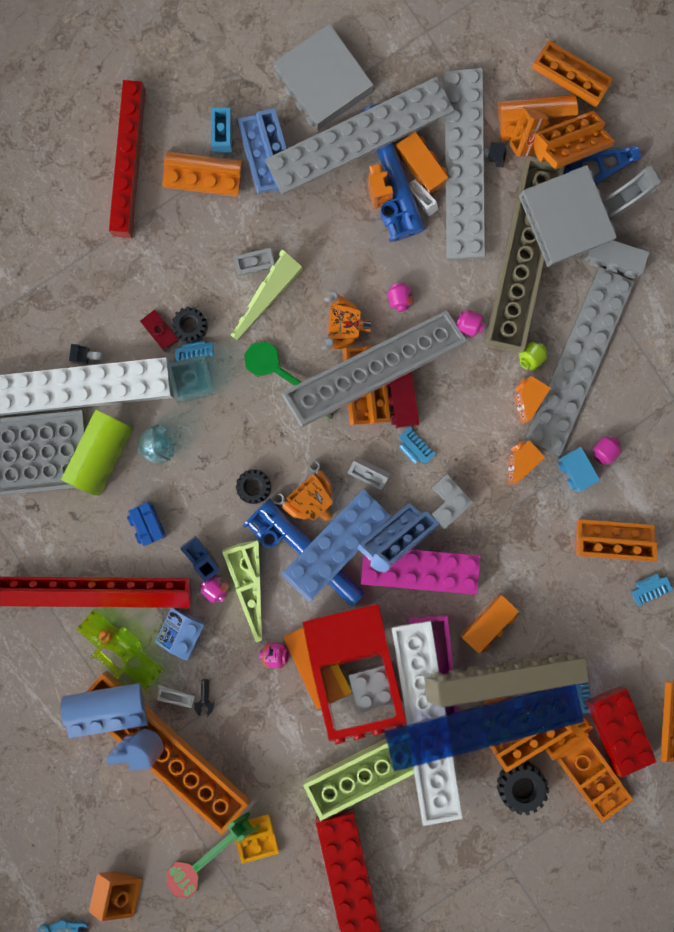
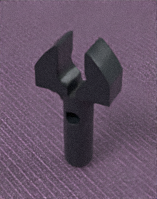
M208 679L201 680V700L194 703V710L199 716H201V706L204 703L208 709L207 716L214 710V703L208 699Z

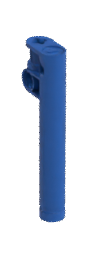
M379 104L369 106L366 109H364L363 112ZM394 142L378 149L377 153L384 172L387 171L389 186L393 190L394 199L383 203L380 211V218L384 222L385 227L388 228L391 236L389 242L392 243L419 234L425 230L395 144ZM391 209L394 214L388 216L384 213V210Z
M270 498L242 525L244 528L248 527L262 545L267 548L274 547L284 539L300 555L312 543V540ZM269 533L275 537V542L271 545L267 544L264 540L265 536ZM342 570L328 582L351 607L365 594Z

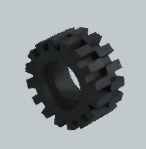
M194 307L181 308V311L176 312V316L172 318L173 332L183 342L200 341L208 329L205 316ZM187 318H193L197 322V327L192 332H186L183 329V322Z
M251 469L244 471L236 481L237 495H239L241 500L249 504L263 502L271 491L269 478L259 470ZM256 479L260 482L261 489L257 494H250L246 490V484L249 480Z

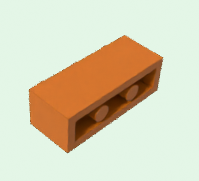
M414 132L396 145L400 158L415 179L430 195L446 184L448 181L447 170L443 166L440 167L435 153L427 149L426 141L421 135L418 136Z
M499 594L460 636L477 653L481 651L484 653L491 646L490 642L493 638L497 639L504 632L503 628L508 623L512 624L518 616L516 614L519 611Z

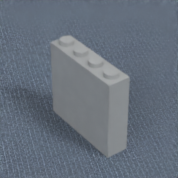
M330 24L274 62V75L279 81H283L288 95H293L298 109L306 113V120L311 127L315 126L317 130L373 92L372 82Z
M587 165L525 189L519 194L520 201L547 267L607 244L617 238L616 229L609 220L608 209L602 203L601 192L594 183L593 172L589 170Z

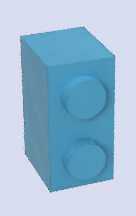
M211 108V147L213 153H232V113L230 108Z
M581 447L557 459L559 461L557 464L558 468L568 477L567 483L571 490L581 492L600 481Z

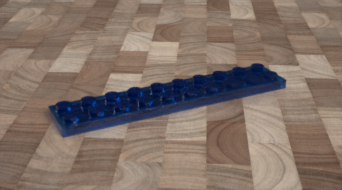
M574 684L540 690L384 730L392 768L395 772L584 722L576 685Z

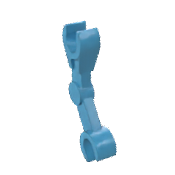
M61 919L51 925L42 924L37 931L45 929L46 932H55L60 929H67L72 932H86L81 931L80 927L87 928L89 924L86 921L71 922Z

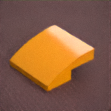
M269 814L249 819L248 821L253 827L259 825L260 828L240 842L235 840L241 864L280 854Z

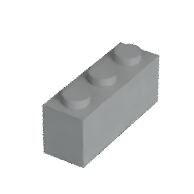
M613 240L587 251L584 261H587L591 266H602L610 272L617 273L618 271L624 273V276L634 279L643 274L649 252Z

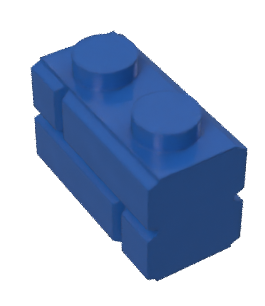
M147 502L128 511L129 516H127L131 527L135 526L137 531L135 537L139 544L142 543L143 546H147L167 537L152 502Z

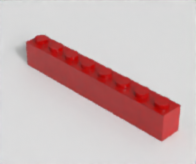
M123 80L109 221V232L113 237L132 238L146 94L142 81Z

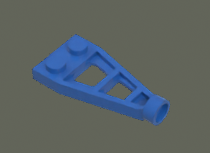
M637 145L624 149L602 150L565 165L563 174L583 167L582 164L584 162L595 161L600 170L594 176V183L598 185L631 162L640 160V150ZM614 156L617 165L608 170L605 169L602 159Z

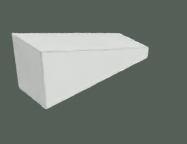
M416 179L411 181L409 186L413 197L427 215L431 216L438 210L437 201Z
M158 685L154 697L157 701L191 708L195 696Z

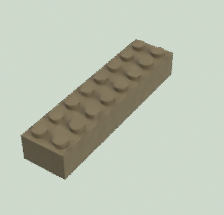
M559 652L555 657L541 655L536 660H533V658H523L522 662L518 663L515 661H505L504 665L500 666L496 663L487 664L486 668L481 669L478 666L468 667V671L463 672L460 669L450 670L449 674L445 675L442 672L431 673V677L424 678L427 702L439 707L589 682L586 658L578 657V654H569L568 652Z

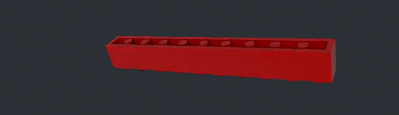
M0 576V606L190 608L192 589L190 578Z

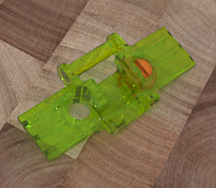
M95 608L76 628L79 633L97 648L91 657L98 659L114 673L116 679L125 672L136 683H141V687L146 690L164 670L142 651L140 647L143 643L124 626L120 629L115 627ZM103 648L108 651L112 650L120 657V662L123 664L121 669L101 652ZM131 657H137L140 660L138 667L130 665L129 659Z

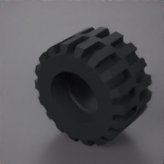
M528 761L527 763L523 762L507 773L502 770L500 771L501 777L497 778V791L504 805L513 813L516 811L519 815H522V812L530 815V811L533 810L536 813L538 812L537 807L542 808L544 806L543 800L547 802L548 797L546 793H549L548 782L539 768ZM521 778L531 779L533 787L529 794L522 797L513 795L512 788L517 780Z

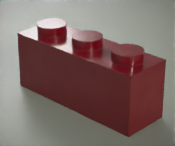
M412 372L386 384L387 387H390L391 395H388L389 406L393 408V414H390L391 425H395V429L420 425Z

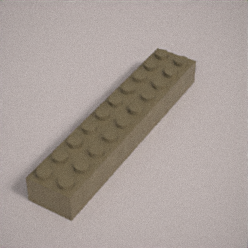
M527 156L523 163L484 347L515 354L523 353L525 350L544 257L520 201L519 194L525 189L563 175L565 166L554 169L547 160L540 162L538 158Z

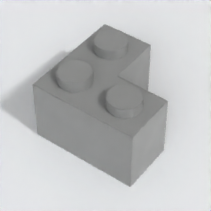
M448 474L444 475L431 487L444 501L430 514L440 523L439 525L443 529L473 504L470 498Z

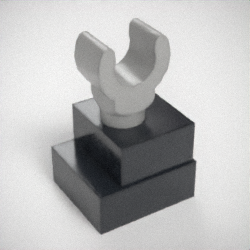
M491 142L489 149L484 148V158L488 157L490 162H495L496 167L504 168L507 154L506 143Z
M71 344L69 356L71 363L88 365V359L103 362V354L101 352H89V348L86 346Z

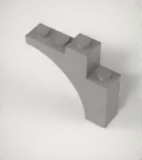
M651 165L643 169L624 186L602 199L603 205L608 209L609 220L625 213L631 206L650 197L656 191L655 188L661 183L660 176Z

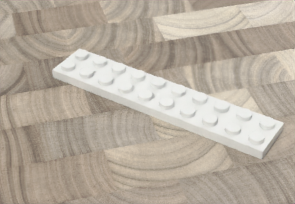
M431 621L391 627L422 824L426 826L462 819L445 707L427 702L424 678L431 677V673L439 672Z

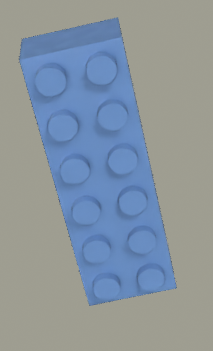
M363 489L284 570L281 576L308 602L311 601L359 551L357 549L358 545L381 527L391 515Z

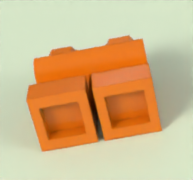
M381 164L369 166L368 190L373 209L380 208L383 203L393 198L392 187H386L387 171H382Z

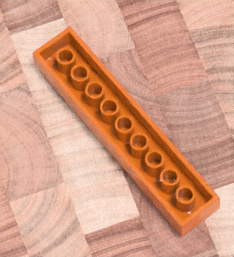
M105 671L86 692L124 685L108 671ZM145 704L144 707L148 719L147 725L108 732L119 743L127 735H137L141 729H149L157 733L162 740L164 751L149 770L221 835L228 829L227 825L237 819L248 806L250 799Z

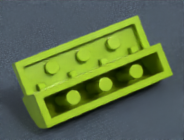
M95 410L61 480L84 492L100 496L110 474L114 470L118 458L122 454L127 440L131 436L133 427Z

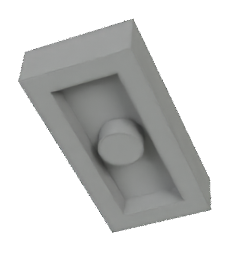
M271 248L233 256L238 276L271 269L272 265H275Z
M357 456L348 471V474L379 490L383 489L390 475L389 472Z

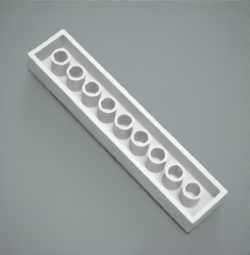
M166 357L0 375V416L173 398L170 360Z

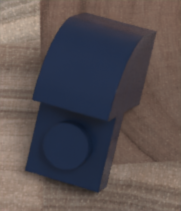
M196 536L180 547L181 551L192 563L193 569L204 582L220 572V567L215 558Z

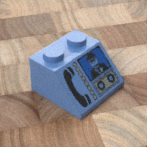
M171 608L155 643L169 653L188 661L204 630L206 622L178 609Z

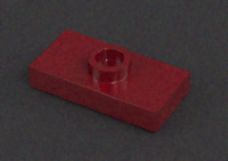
M155 309L140 320L163 351H166L179 340Z

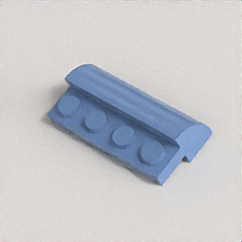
M275 108L256 112V115L237 119L257 194L273 190L274 192L280 191L265 162V159L287 149Z
M409 503L363 540L357 549L372 561L370 564L372 568L385 572L432 533L440 523L428 512L421 513Z
M141 683L62 696L61 718L63 726H66L69 738L147 725L148 719L144 707L145 699Z
M141 729L137 735H127L107 755V765L129 762V771L151 769L164 751L162 740L157 733L149 729Z

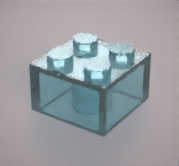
M205 355L167 364L175 402L178 404L216 395L208 360Z

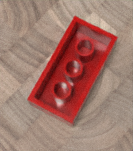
M618 686L585 701L615 774L625 777L657 762L627 688Z

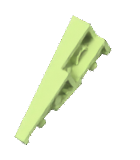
M281 250L280 258L275 265H272L270 273L261 283L249 303L248 311L244 317L240 318L239 324L231 333V336L236 340L249 329L303 271L302 266L285 251Z
M254 540L223 549L222 553L256 642L262 641L259 542Z

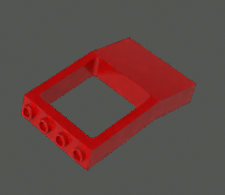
M375 604L303 621L311 669L328 740L337 745L346 743V739L352 737L354 740L366 738L365 734L381 735L385 733L384 730L391 728L392 731L403 730L404 725H407L380 606ZM381 655L393 700L395 716L389 719L337 730L323 669Z

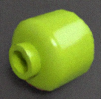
M531 342L525 346L524 352L519 353L520 365L524 369L537 370L547 360V349L539 342Z

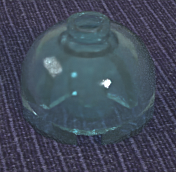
M158 424L143 431L138 441L140 456L153 464H162L170 461L171 457H174L172 439L170 437L167 440L164 434L167 433L166 429Z

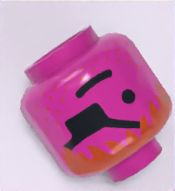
M404 282L391 285V288L387 291L390 307L397 309L398 312L409 310L408 306L414 303L412 289Z
M214 575L208 581H203L200 585L202 587L201 593L211 603L216 601L221 603L229 595L226 592L229 585L219 575Z
M267 643L260 650L259 658L260 661H263V665L266 668L281 669L285 664H288L289 650L281 643Z

